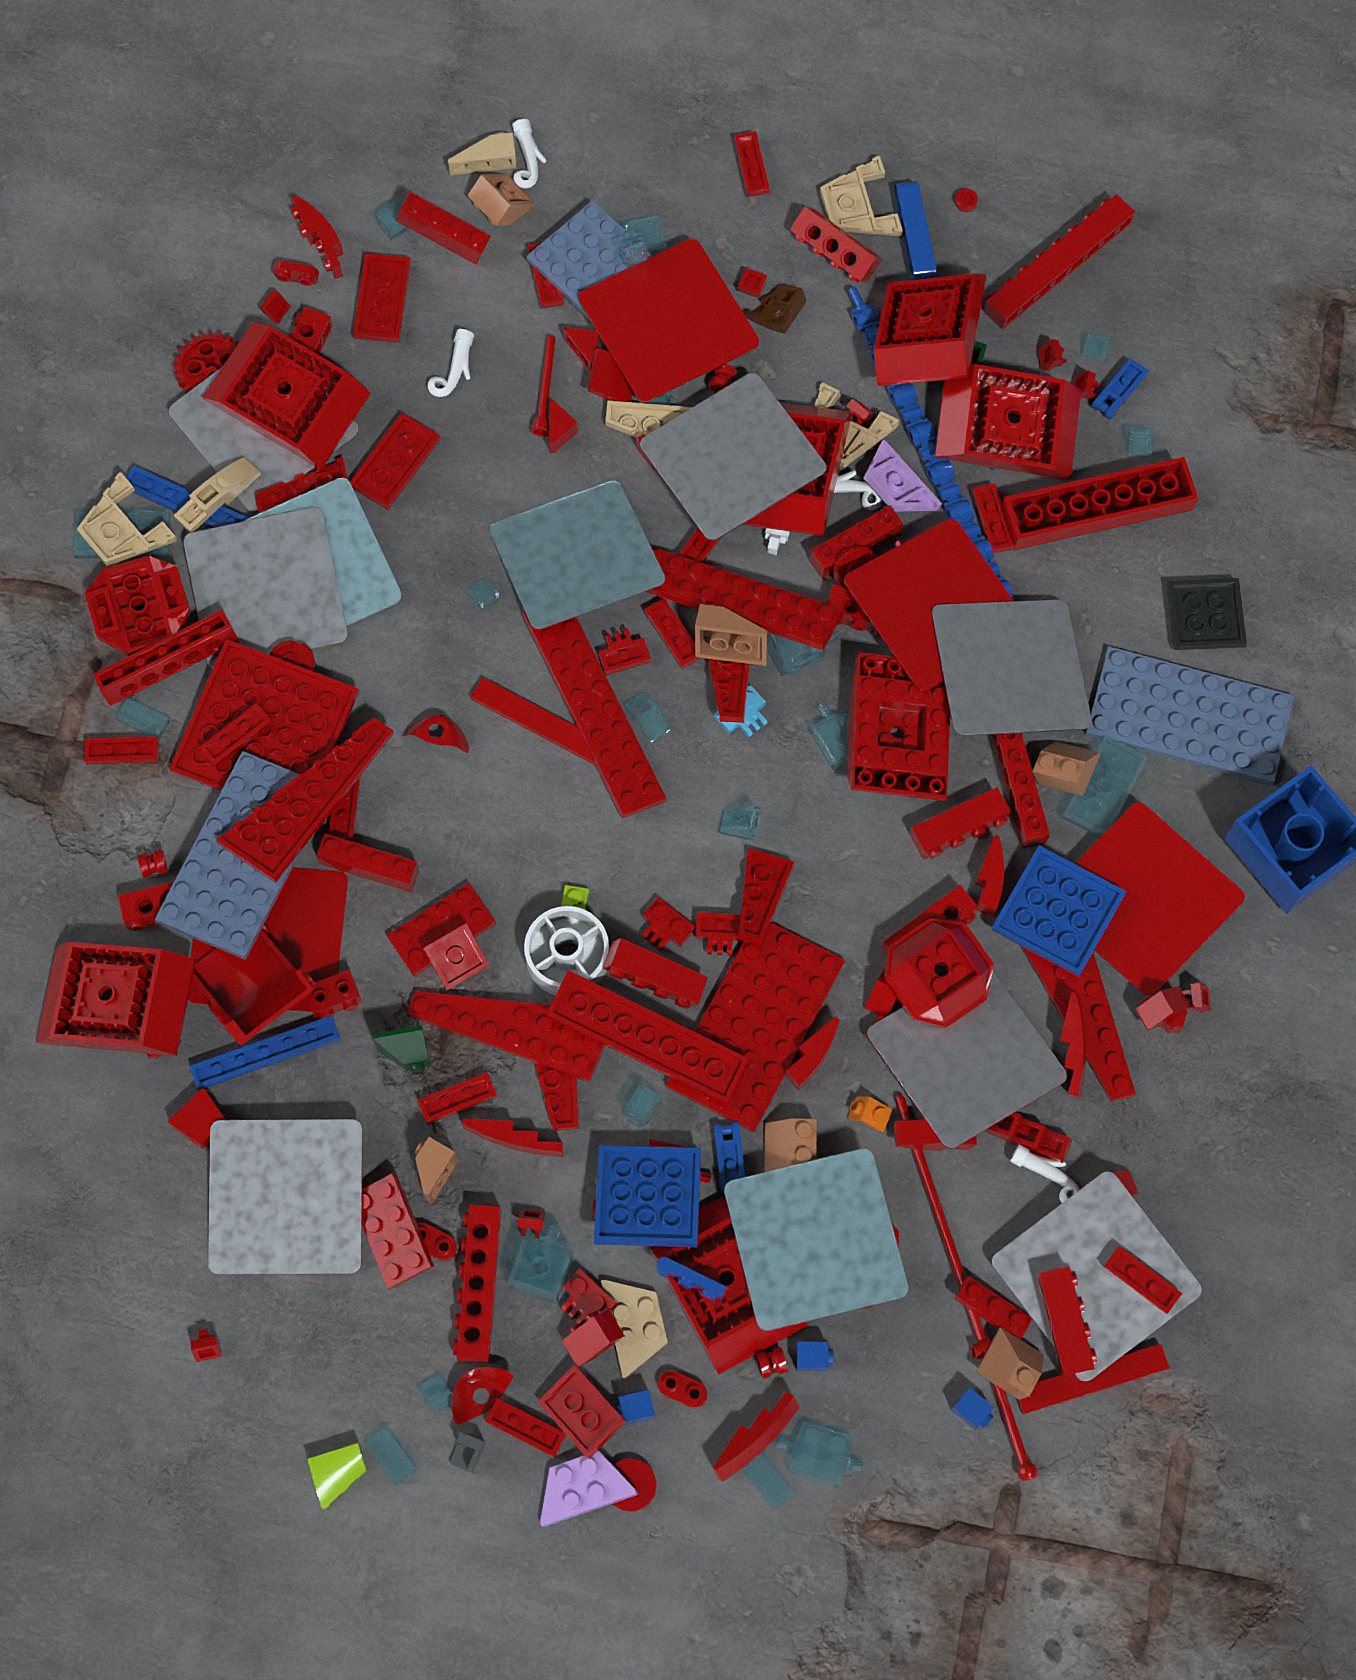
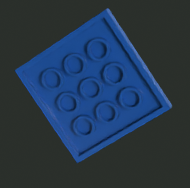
M1039 845L992 926V931L1079 977L1127 891Z
M599 1145L594 1245L697 1247L701 1148Z

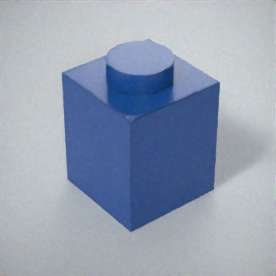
M797 1342L796 1371H828L829 1364H833V1349H828V1342Z
M970 1387L951 1410L974 1430L979 1426L985 1428L994 1417L990 1414L994 1407Z
M649 1390L620 1396V1404L615 1405L616 1410L627 1421L625 1425L655 1418Z

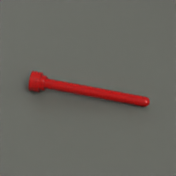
M549 335L546 340L538 417L532 422L531 432L540 437L549 435L547 413L556 342L554 335Z

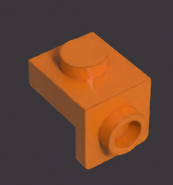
M856 1097L850 1105L848 1119L850 1121H859L877 1132H884L892 1109L871 1097Z

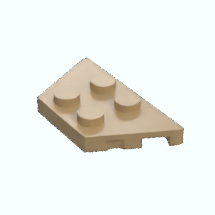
M602 1280V1288L618 1303L611 1313L625 1337L615 1343L622 1377L625 1379L668 1344L656 1292Z

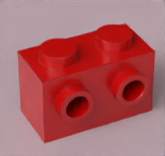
M350 969L315 982L312 986L314 990L306 996L315 1020L331 1015L334 1016V1013L341 1010L351 1011L357 1008L358 1004L362 1003Z
M596 1310L584 1318L586 1322L583 1325L579 1323L568 1330L570 1335L562 1340L577 1367L593 1361L625 1337L610 1310L600 1314Z

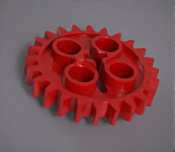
M213 331L210 332L209 337H205L204 333H201V339L199 340L192 336V344L185 341L186 349H178L181 356H175L177 364L173 365L176 372L174 373L175 378L179 380L178 385L180 388H183L184 393L187 394L223 367V364L228 360L239 341L232 342L230 335L224 339L222 332L217 337H214ZM206 352H212L209 355H203ZM194 370H200L198 373H192Z

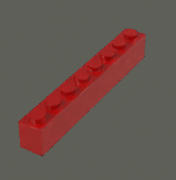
M1117 194L1111 199L1106 198L1094 213L1092 211L1084 217L1083 222L1078 226L1076 224L1073 225L1062 239L1057 238L1051 244L1050 249L1046 252H1040L1035 257L1033 263L1029 266L1027 264L1024 265L1013 279H1007L1000 290L991 292L985 299L984 313L1003 330L1131 225L1135 211Z

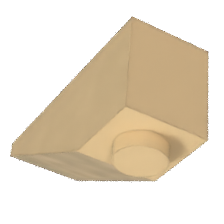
M500 132L495 135H489L448 159L450 176L517 168L513 133Z

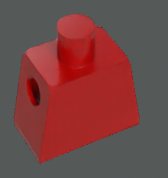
M202 1088L167 1122L178 1133L201 1149H205L210 1144L212 1124L219 1120H225V1118L205 1089Z

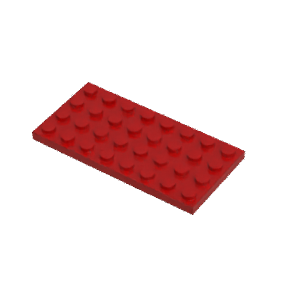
M773 923L769 927L762 946L744 941L695 1031L749 1058L727 1105L671 1077L666 1084V1088L731 1122L739 1121V1126L755 1133L785 1077L786 1070L792 1064L798 1052V1047L802 1045L845 964V960Z

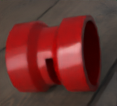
M724 364L714 369L715 375L710 379L708 387L715 393L721 391L735 380L737 370L729 364Z
M162 849L154 850L153 854L149 855L146 853L137 855L143 878L151 877L153 873L157 872L160 874L168 872Z
M782 1347L774 1349L771 1353L760 1352L756 1354L762 1379L771 1377L773 1373H788Z

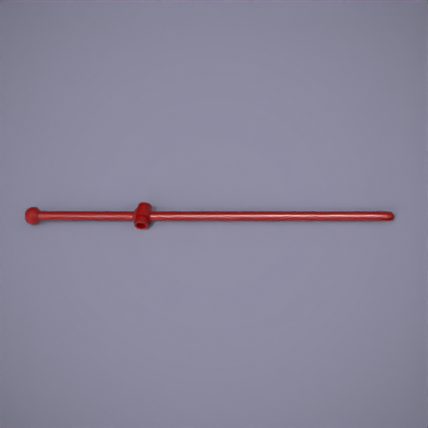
M898 1094L895 1102L902 1121L912 1120L905 1097L902 1094ZM912 1149L960 1288L966 1275L922 1149ZM966 1308L977 1339V1343L970 1346L971 1353L975 1360L983 1359L993 1339L987 1338L980 1316ZM992 1383L1020 1464L1017 1470L1018 1476L1022 1481L1034 1479L1037 1477L1038 1470L1035 1464L1029 1462L1006 1392Z

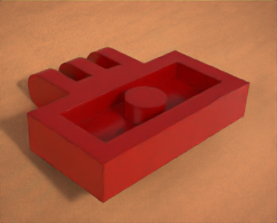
M628 628L623 629L625 638L622 639L619 631H615L616 641L613 642L609 633L605 634L608 649L598 651L605 675H611L650 663L651 657L644 638L632 641Z
M659 897L642 915V918L649 922L650 925L642 933L641 937L647 939L651 933L654 934L648 943L653 946L660 939L661 942L656 947L660 952L670 941L681 947L696 930V926Z
M697 912L696 939H708L707 955H712L713 946H717V955H722V946H727L726 954L727 956H732V942L744 941L739 939L741 915Z
M581 1268L563 1286L571 1297L564 1303L561 1310L566 1313L573 1307L568 1314L571 1320L575 1319L578 1314H581L575 1321L576 1325L579 1323L583 1325L585 1322L584 1318L596 1310L599 1314L607 1310L611 1312L618 1304Z

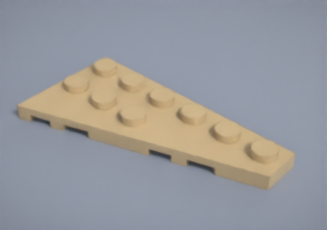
M608 401L606 426L638 438L642 434H645V436L693 407Z

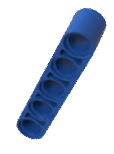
M918 181L897 183L894 185L895 200L903 230L902 234L911 279L937 278L936 264Z

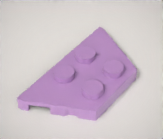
M883 440L863 477L865 481L888 506H892L895 512L939 510L942 505L939 499L886 440Z
M597 1451L590 1459L584 1455L549 1468L540 1523L542 1527H546L636 1496L638 1492L600 1451Z

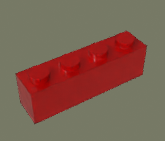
M409 192L396 218L398 223L477 265L491 238L487 233L412 192Z
M998 787L911 827L909 835L922 859L928 857L933 859L940 856L943 850L949 847L954 849L965 843L964 840L972 836L975 839L984 835L986 830L993 826L999 828L1008 822L1011 810Z
M324 833L316 854L320 865L411 893L420 871L417 861Z
M622 938L612 941L602 968L609 971V975L616 979L625 978L631 981L632 986L639 989L647 988L653 991L654 996L662 999H672L675 1001V1005L685 1009L699 1005L708 979L707 976Z
M1068 1266L1038 1273L1037 1277L1062 1376L1095 1369L1094 1364L1098 1363L1095 1349L1089 1347L1087 1338L1091 1337L1088 1322L1083 1323L1081 1312H1085L1082 1297H1077L1075 1287L1078 1286V1280L1075 1271L1071 1272Z

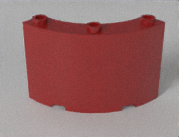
M263 925L246 960L216 948L197 962L194 967L191 987L201 999L206 996L211 1003L208 1006L209 1010L240 1046L314 990L312 986L315 982L307 972L302 974L298 970L300 968L293 958L289 957L287 959L266 935L269 933V930L265 925Z

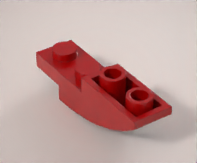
M296 195L292 196L294 206H291L290 209L294 219H299L301 223L298 227L302 238L307 237L309 244H315L319 254H324L325 259H323L325 269L327 272H332L334 279L342 277L343 274L338 256L343 255V250L336 232L315 207Z

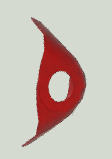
M434 714L412 725L403 735H412L436 745L458 747L465 753H469V745L463 731L454 721L442 714ZM440 724L444 729L443 735L438 738L431 737L428 732L430 726Z
M493 1367L475 1368L464 1374L457 1382L452 1396L454 1422L460 1425L489 1410L494 1405L496 1399H500L514 1378L513 1374L507 1370ZM484 1388L488 1391L489 1400L487 1403L479 1405L474 1402L473 1393L475 1390Z

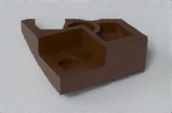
M781 285L771 295L765 296L760 300L762 305L753 311L747 309L744 315L747 319L762 327L785 334L807 300L802 288Z

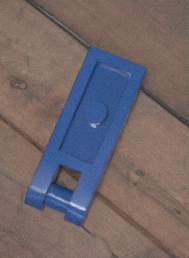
M1130 358L1096 398L1091 407L1096 411H1102L1105 413L1104 416L1111 420L1145 379L1149 371ZM1107 398L1114 402L1111 406L1105 403Z
M733 1121L728 1125L714 1123L721 1193H725V1186L729 1182L745 1178L739 1121ZM732 1134L733 1140L723 1141V1135Z
M663 1257L657 1262V1273L660 1276L667 1277L671 1275L679 1279L677 1283L685 1288L692 1289V1287H695L702 1291V1296L715 1301L716 1298L722 1300L726 1292V1286L669 1258Z

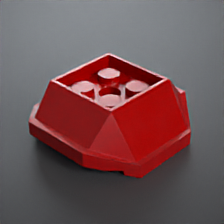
M146 556L103 569L91 587L89 586L84 592L97 638L127 656L182 630L191 612L177 566L152 556ZM145 605L142 610H135L137 606Z
M929 918L888 946L884 980L913 1021L946 1029L987 1000L994 963L966 923ZM936 965H940L945 969L946 974L944 977L938 976L935 973L934 968Z

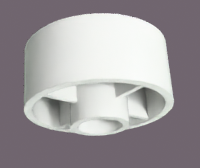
M556 907L541 914L530 926L524 944L526 964L530 976L541 989L556 995L568 970L596 984L601 982L607 970L602 968L609 952V941L605 928L593 914L578 907ZM564 943L574 944L578 948L570 956L560 955L556 950Z

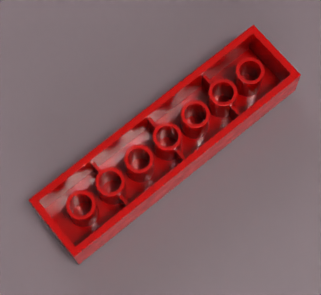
M1181 457L1004 497L1002 507L1015 545V551L1192 511L1198 501V495L1186 459Z

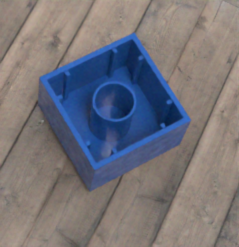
M1312 765L1236 819L1224 838L1286 914L1356 863V817Z

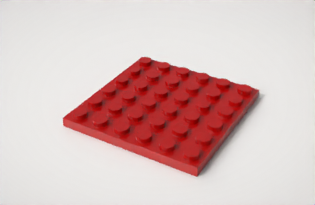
M226 639L169 770L172 773L222 791L239 756L244 751L302 775L313 766V763L317 760H322L337 746L360 690ZM255 703H258L273 723L215 767L200 749V746Z

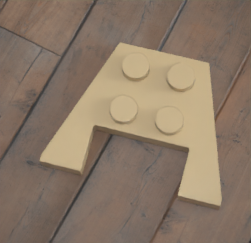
M876 156L866 165L862 164L856 167V170L850 174H844L820 187V195L827 218L845 232L891 236L902 235L903 230L897 213L874 218L864 185L866 181L885 178V170L880 156Z
M822 382L814 407L831 409L840 397V391ZM881 411L869 429L851 421L840 466L845 468L899 426V419Z
M121 472L117 474L114 483L105 490L102 499L96 506H93L77 528L78 533L106 566L177 541L176 536L164 522H161L148 533L142 535L116 505L135 491L132 484Z

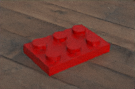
M573 1365L537 1401L589 1459L627 1422L576 1365Z

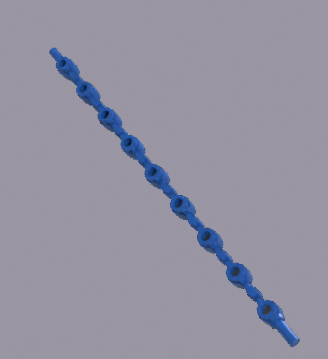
M854 286L848 290L856 309L851 310L853 323L860 332L866 331L863 333V337L868 346L873 345V347L869 348L872 363L875 366L874 347L878 333L877 326L880 324L879 313L872 304H864L857 287ZM912 383L887 386L892 404L896 408L902 407L903 409L899 411L901 418L905 423L910 422V424L906 425L910 442L915 447L921 446L918 449L923 462H929L924 465L928 480L933 483V486L940 485L937 488L939 497L942 502L948 501L943 504L947 519H954L960 523L996 576L1000 575L1001 572L996 562H990L994 558L990 542L984 536L978 537V535H981L979 525L976 521H970L975 518L970 501L965 496L959 498L962 495L960 486L957 481L952 482L956 476L951 462L946 459L934 458L936 443H933V441L937 439L933 424L928 421V418L921 419L924 417V413L919 403L914 404L918 402L914 385ZM1004 576L999 577L998 579L1013 598L1009 582L1005 580Z

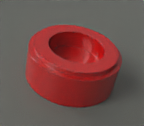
M965 188L957 192L955 206L958 210L971 212L977 206L978 196L975 191Z

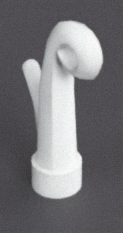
M520 119L515 121L512 126L523 152L528 171H517L514 174V181L519 187L526 189L535 185L538 179L537 158L542 163L546 162V158L539 151L532 137L530 121L528 119Z
M457 329L448 380L446 381L438 376L432 377L428 382V390L432 395L443 397L450 394L456 387L462 370L466 380L470 379L468 361L470 346H472L474 338L472 332L465 329ZM440 383L443 388L438 389L434 384Z
M855 470L838 476L834 493L864 492L862 496L864 508L870 511L880 508L883 500L868 483L849 480L856 475ZM871 494L876 498V502L870 504L867 500Z
M1021 1144L1015 1149L1010 1162L1019 1167L1023 1166L1064 1187L1059 1194L1061 1203L1069 1199L1067 1193L1074 1195L1080 1190L1073 1179L1056 1168L1064 1167L1066 1165L1065 1161L1060 1163L1029 1152L1030 1149Z

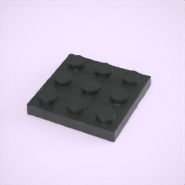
M1239 578L1168 581L1167 591L1174 650L1243 648L1246 646Z

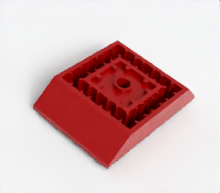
M975 273L888 283L874 347L878 386L968 378L987 278L986 274Z
M252 322L202 399L322 470L370 397L371 392L350 373L273 327ZM283 384H288L291 386V391L288 394H281L278 391L279 387Z
M970 364L968 378L944 380L934 458L1070 481L1081 390L1064 379ZM1008 413H1016L1019 417V423H1011L1008 419Z
M779 402L826 464V470L820 476L740 525L824 536L852 412Z
M858 652L850 695L847 778L850 789L947 801L950 704L945 681L927 691H921L915 687L895 657ZM891 729H899L903 737L901 739L894 738L891 734Z
M67 942L56 947L36 1043L177 1056L196 959L155 948ZM112 989L111 998L103 1001L102 995L104 991Z
M726 1196L699 1209L697 1247L648 1246L656 1262L663 1257L669 1258L720 1284L719 1276L721 1273L730 1272L733 1275L734 1281L731 1285L726 1286V1292L722 1300L716 1298L715 1301L702 1296V1291L695 1287H692V1289L683 1287L677 1283L679 1279L671 1275L665 1277L718 1375L808 1326L806 1321L764 1331L757 1325Z

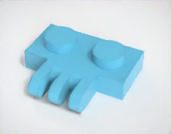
M749 685L744 723L720 722L718 711L714 713V717L729 734L739 727L747 737H751L753 733L749 729V725L757 732L760 726L756 720L762 726L768 723L759 712L766 705V701Z

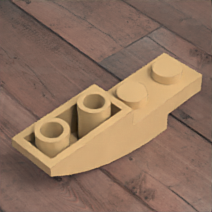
M245 457L233 462L189 495L190 500L174 514L175 519L190 533L194 532L224 503L226 505L230 504L261 475L260 471Z

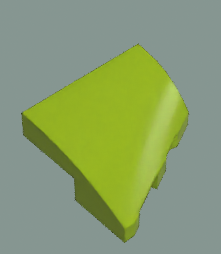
M358 1443L307 1459L322 1510L327 1509L341 1493H344L356 1479H359L367 1471L362 1450Z

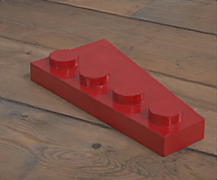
M343 456L335 459V463L328 466L324 465L322 470L316 467L314 472L306 475L303 473L299 474L288 483L281 482L255 493L258 513L262 514L338 479L348 480Z
M708 659L720 722L744 723L750 664Z
M748 848L739 939L760 946L763 945L794 868V861Z
M535 1063L554 1131L579 1129L578 1078Z

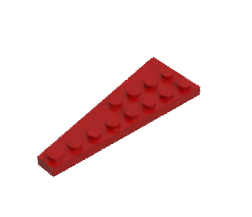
M373 717L352 733V736L344 743L334 747L332 752L322 760H317L309 770L302 775L300 773L274 793L270 800L262 806L256 807L244 820L238 821L231 830L223 836H219L216 839L217 844L276 883L393 736L394 731Z
M1020 946L1032 964L1035 974L1037 973L1042 981L1045 991L1062 1020L1064 1019L1065 1021L1071 992L1079 995L1085 1021L1086 1061L1089 1062L1094 1070L1096 1078L1110 1102L1134 1097L1136 1095L1094 952L1078 977Z
M415 991L406 1012L408 1017L589 1083L593 1078L605 1045L546 1017L550 1005Z

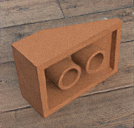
M700 604L695 623L696 657L762 666L767 665V630L725 607Z

